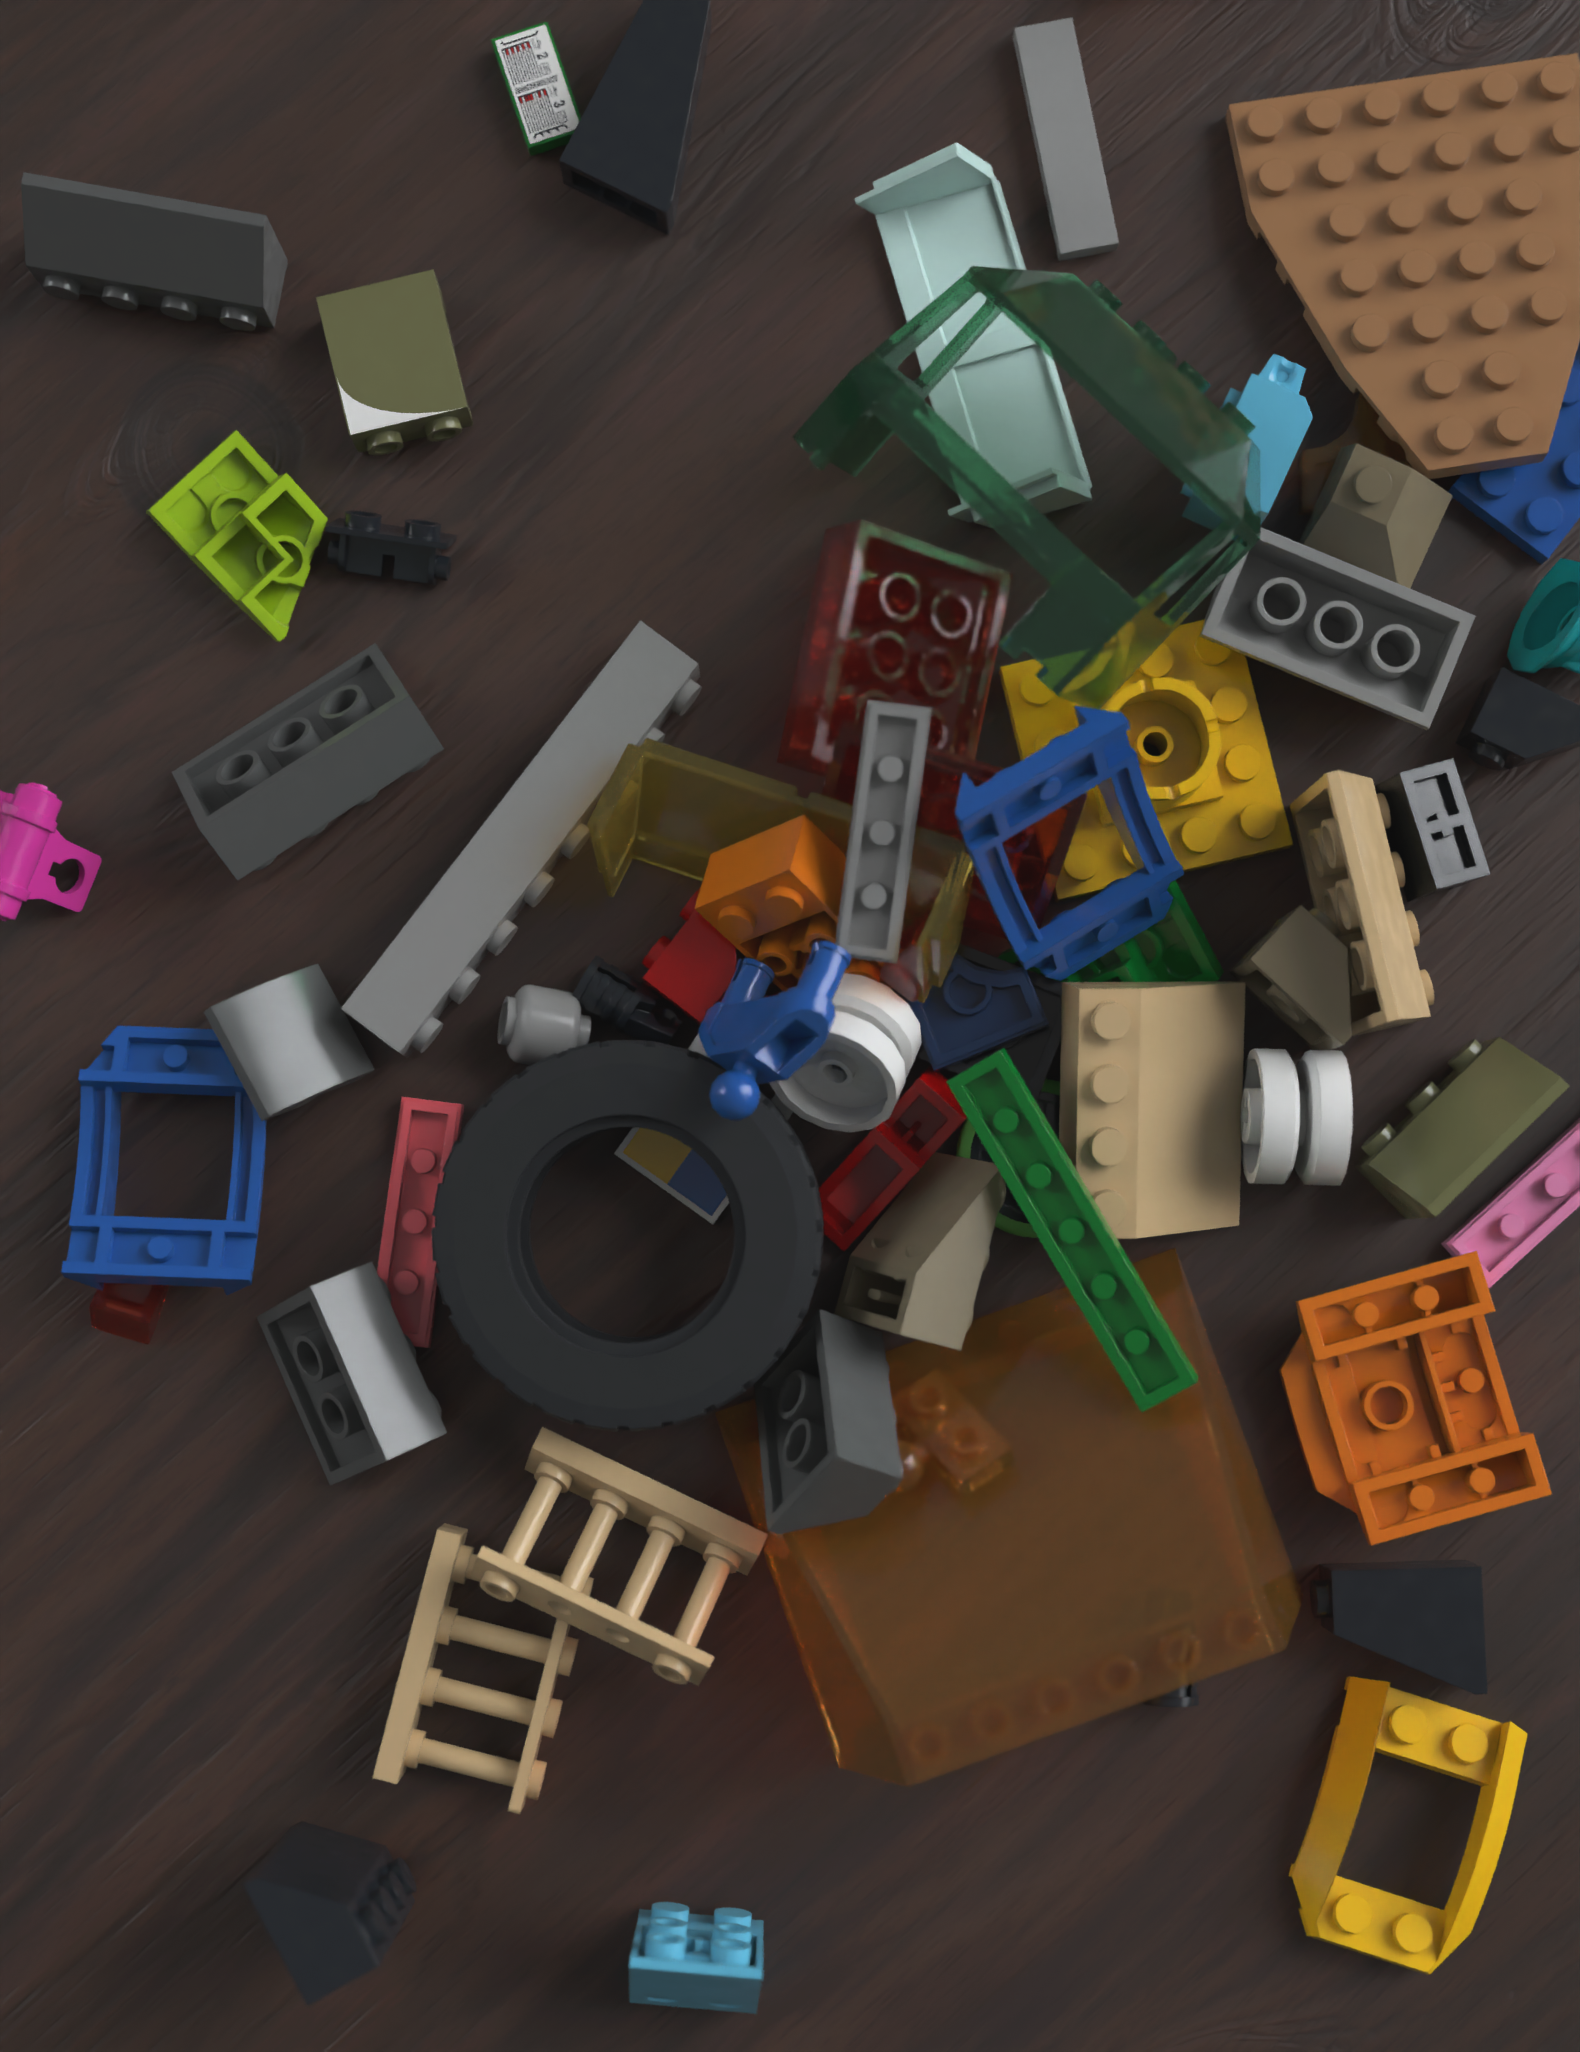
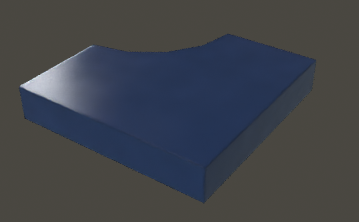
M945 934L898 954V959L907 975L906 983L899 987L905 1001L909 1004L920 1023L922 1043L935 1073L1049 1026L1028 972L1023 967L1006 971L977 967L956 952Z

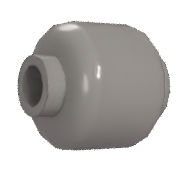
M528 984L522 986L514 997H505L499 1017L497 1040L498 1044L506 1045L507 1053L514 1062L532 1065L555 1053L559 1054L569 1048L588 1044L591 1031V1017L581 1015L580 1002L572 996V992Z

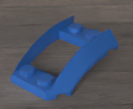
M1074 706L1079 727L1067 734L1054 738L1044 748L1014 766L999 771L989 781L976 788L963 772L955 810L959 827L981 886L1020 964L1025 970L1032 966L1037 967L1044 976L1062 981L1164 919L1174 899L1167 889L1172 881L1184 875L1183 867L1175 858L1152 806L1141 773L1137 753L1129 744L1126 731L1131 728L1128 719L1120 712ZM1098 785L1108 811L1137 871L1125 878L1114 880L1101 893L1073 910L1061 912L1048 925L1038 929L1015 880L1002 842Z
M117 1026L101 1044L103 1051L87 1069H80L78 1081L81 1085L80 1129L75 1185L69 1220L71 1235L67 1261H63L61 1273L68 1279L102 1291L104 1283L223 1287L226 1296L252 1284L263 1193L267 1120L261 1121L213 1029ZM121 1092L235 1096L233 1155L226 1220L114 1216L121 1132Z

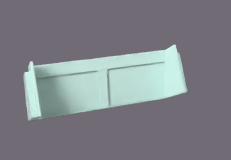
M954 143L872 182L873 190L854 199L857 205L875 214L961 501V505L947 510L949 516L966 522L974 521V523L993 528L1092 500L1090 493L1092 484L1052 352L1048 341L1044 338L1042 319L1001 184L994 176L991 165L959 143Z

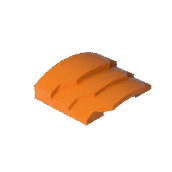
M1477 1251L1296 1301L1301 1333L1279 1369L1295 1431L1314 1490L1355 1512L1369 1545L1386 1542L1552 1495L1534 1434L1520 1432L1484 1317V1314L1494 1312L1495 1308Z

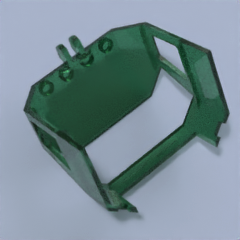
M971 266L958 281L852 368L792 437L808 454L811 451L813 452L809 459L817 469L823 471L829 463H832L855 477L895 433L1052 584L997 645L1015 660L1024 650L1043 665L1035 675L1056 695L1083 707L1100 709L1261 539L1260 449L1248 436L1256 427L1229 401L1219 410L1203 394L1211 385L1185 360L1175 369L1176 355L1141 319L1132 328L1121 319L1116 312L1123 303L1098 279H1095L1087 287L1073 273ZM980 292L986 297V301L917 379L912 380L898 369L900 363L976 293ZM1001 312L1224 520L1135 599L1083 554L924 401L928 394ZM1239 535L1236 541L1166 615L1161 618L1155 614V611L1230 540Z

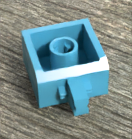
M1273 354L1259 376L1251 373L1242 392L1230 388L1205 438L1210 443H1204L1180 491L1181 494L1190 497L1182 514L1183 517L1235 541L1248 522L1260 527L1274 503L1313 419L1306 398L1299 395L1306 368L1297 363L1290 362L1282 356Z

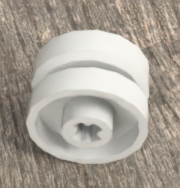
M844 973L832 1000L835 1006L836 1017L823 1046L787 1080L769 1082L780 1101L800 1118L825 1129L851 1133L873 1129L890 1118L922 1044L920 1023L904 999L888 986L866 976Z
M1255 1048L1250 1050L1243 1074L1240 1121L1242 1135L1241 1157L1244 1174L1249 1184H1284L1293 1168H1295L1304 1185H1341L1349 1162L1353 1129L1351 1076L1347 1059L1342 1051H1306L1296 1068L1286 1049Z

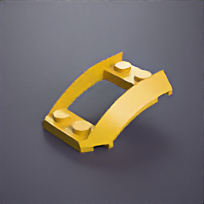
M1350 1676L1346 1678L1344 1690H1347L1340 1723L1335 1726L1314 1810L1296 1861L1291 1864L1289 1877L1293 1879L1302 1909H1299L1307 1936L1430 1975L1471 1934L1505 1839L1528 1734L1511 1721L1500 1723L1390 1687L1391 1682ZM1375 1752L1481 1786L1465 1852L1444 1910L1337 1876L1360 1809Z

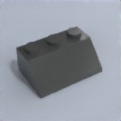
M372 1261L314 1284L257 1316L330 1486L447 1433L441 1420L439 1402L426 1386L416 1363L414 1345L409 1337L403 1333L391 1306L390 1291L386 1283L378 1277Z
M819 1309L788 1344L778 1360L754 1383L767 1531L776 1534L868 1516L888 1494L895 1491L903 1479V1462L899 1455L895 1426L896 1413L892 1405L889 1364L886 1361L883 1333Z

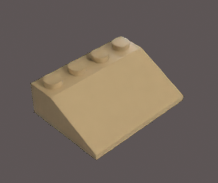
M1341 770L1327 772L1290 804L1314 907L1327 915L1337 925L1341 932L1337 938L1348 948L1352 1036L1410 1024L1429 1018L1431 1015L1428 1006L1434 1004V990L1428 972L1425 969L1419 970L1414 947L1420 943L1419 928L1411 910L1405 911L1400 888L1405 886V871L1398 852L1390 851L1385 829L1390 828L1391 816L1386 797L1383 793L1376 794L1372 778Z
M1062 982L1059 1141L1117 1239H1137L1239 1226L1242 1137L1240 1121L1243 1095L1245 982Z

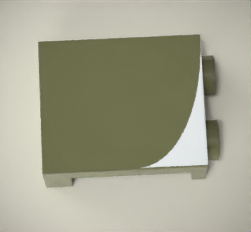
M434 269L316 297L349 436L358 452L368 451L370 455H386L400 450L404 446L403 442L427 437L429 441H444L461 434V428L473 425L445 314L446 309Z

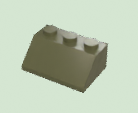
M1496 1037L1483 1041L1481 1044L1474 1038L1448 1061L1447 1064L1453 1071L1438 1086L1429 1081L1408 1099L1404 1106L1410 1113L1395 1128L1386 1123L1363 1143L1361 1149L1367 1155L1355 1167L1405 1219L1434 1218L1570 1086L1559 1075L1503 1038Z

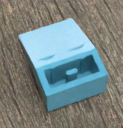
M657 1902L652 1904L651 1910H639L629 1964V2003L757 2013L763 1974V1920L752 1919L751 1912L739 1908H717L714 1910V1916L689 1914L688 1906L674 1902Z

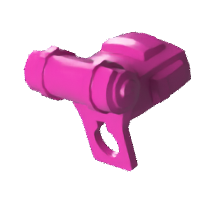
M31 782L28 784L19 783L14 794L0 790V921L16 920L23 901L27 902V900L44 899L67 909L80 912L84 907L102 860L99 855L67 841L57 831L58 823L56 819L63 803L57 798L56 794L48 790L47 786ZM72 858L79 866L78 880L70 890L61 892L56 885V878L48 874L53 862L62 864L64 861Z

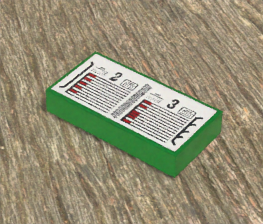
M546 21L491 39L530 156L567 145L581 117L548 22Z

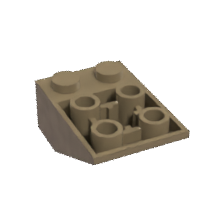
M935 1152L851 1253L834 1314L899 1335L961 1351L966 1332L972 1324L973 1305L980 1278L989 1261V1245L998 1211L1001 1209L1006 1197V1182L996 1165L990 1162Z

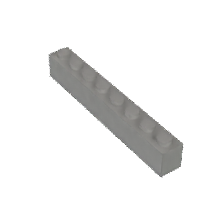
M640 620L341 1009L407 1058L414 1049L423 1053L440 1033L444 1024L438 1018L452 1000L457 1004L462 1003L478 983L481 975L475 970L489 951L497 956L511 941L518 929L512 921L527 903L534 908L550 890L555 878L549 873L563 855L572 859L584 846L592 832L586 826L600 807L605 811H609L623 795L629 784L623 777L637 759L643 764L646 763L657 751L665 738V734L660 731L664 723L673 712L682 716L693 704L702 689V686L696 683L700 678L699 663Z

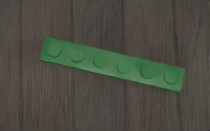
M1005 1048L1000 1049L947 1081L948 1086L1141 1413L1196 1384L1199 1378Z

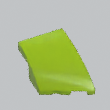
M235 430L151 506L146 513L239 608L276 642H280L287 635L289 621L299 593L304 588L316 547L319 546L328 518L287 473L278 476L244 437Z

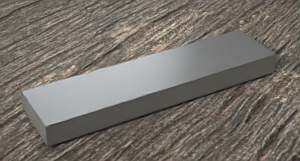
M1066 18L1014 28L1013 42L1058 261L1116 251L1119 240L1073 19Z
M867 700L835 944L844 948L851 958L895 964L898 961L932 708Z

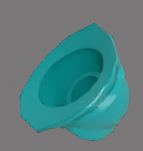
M1560 558L1538 583L1523 608L1512 632L1507 657L1513 670L1535 673L1541 668L1563 667L1580 674V562Z

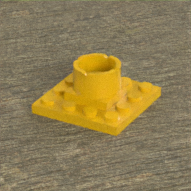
M1205 620L1002 666L999 674L1021 761L1044 748L1054 738L1067 734L1079 727L1074 706L1120 712L1128 719L1131 728L1126 731L1129 744L1137 753L1141 773L1152 806L1177 861L1182 865L1184 873L1287 849L1293 845L1246 656L1200 637ZM1143 742L1154 745L1159 750L1160 756L1149 755L1144 750ZM1098 785L1036 822L1055 902L1102 892L1109 883L1125 878L1137 871L1108 811Z

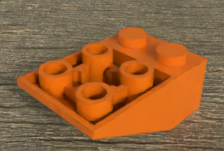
M803 814L711 853L695 910L744 956L769 966L775 973L773 983L783 992L788 991V989L797 986L811 954L810 951L813 943L817 942L819 944L820 941H827L835 944L846 857ZM852 958L849 967L844 972L866 976L889 988L905 984L907 980V975L899 959L897 964Z

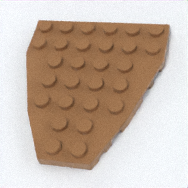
M1578 53L1229 104L1226 121L1249 227L1257 239L1260 237L1264 238L1277 260L1276 272L1284 285L1291 283L1305 307L1303 317L1341 380L1353 394L1360 391L1380 416L1377 424L1390 440L1399 443L1403 447L1406 460L1414 470L1428 479L1542 462L1550 448L1580 342V61Z

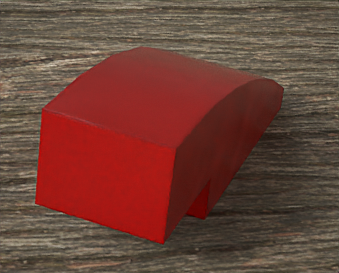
M932 1065L897 1101L890 1118L873 1128L819 1188L824 1234L842 1251H845L967 1118L947 1084L948 1079L939 1071L935 1073Z

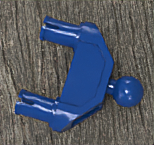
M820 941L819 944L814 942L810 951L811 954L797 986L788 989V991L780 992L779 995L765 998L767 989L775 977L773 970L755 959L744 958L743 960H738L736 970L722 1002H717L708 1008L698 1030L699 1038L707 1056L727 1070L714 1080L709 1095L712 1108L720 1117L736 1121L750 1116L759 1104L760 1091L758 1084L787 1080L823 1046L836 1017L835 1006L832 1000L846 968L849 967L852 959L844 948L832 942Z

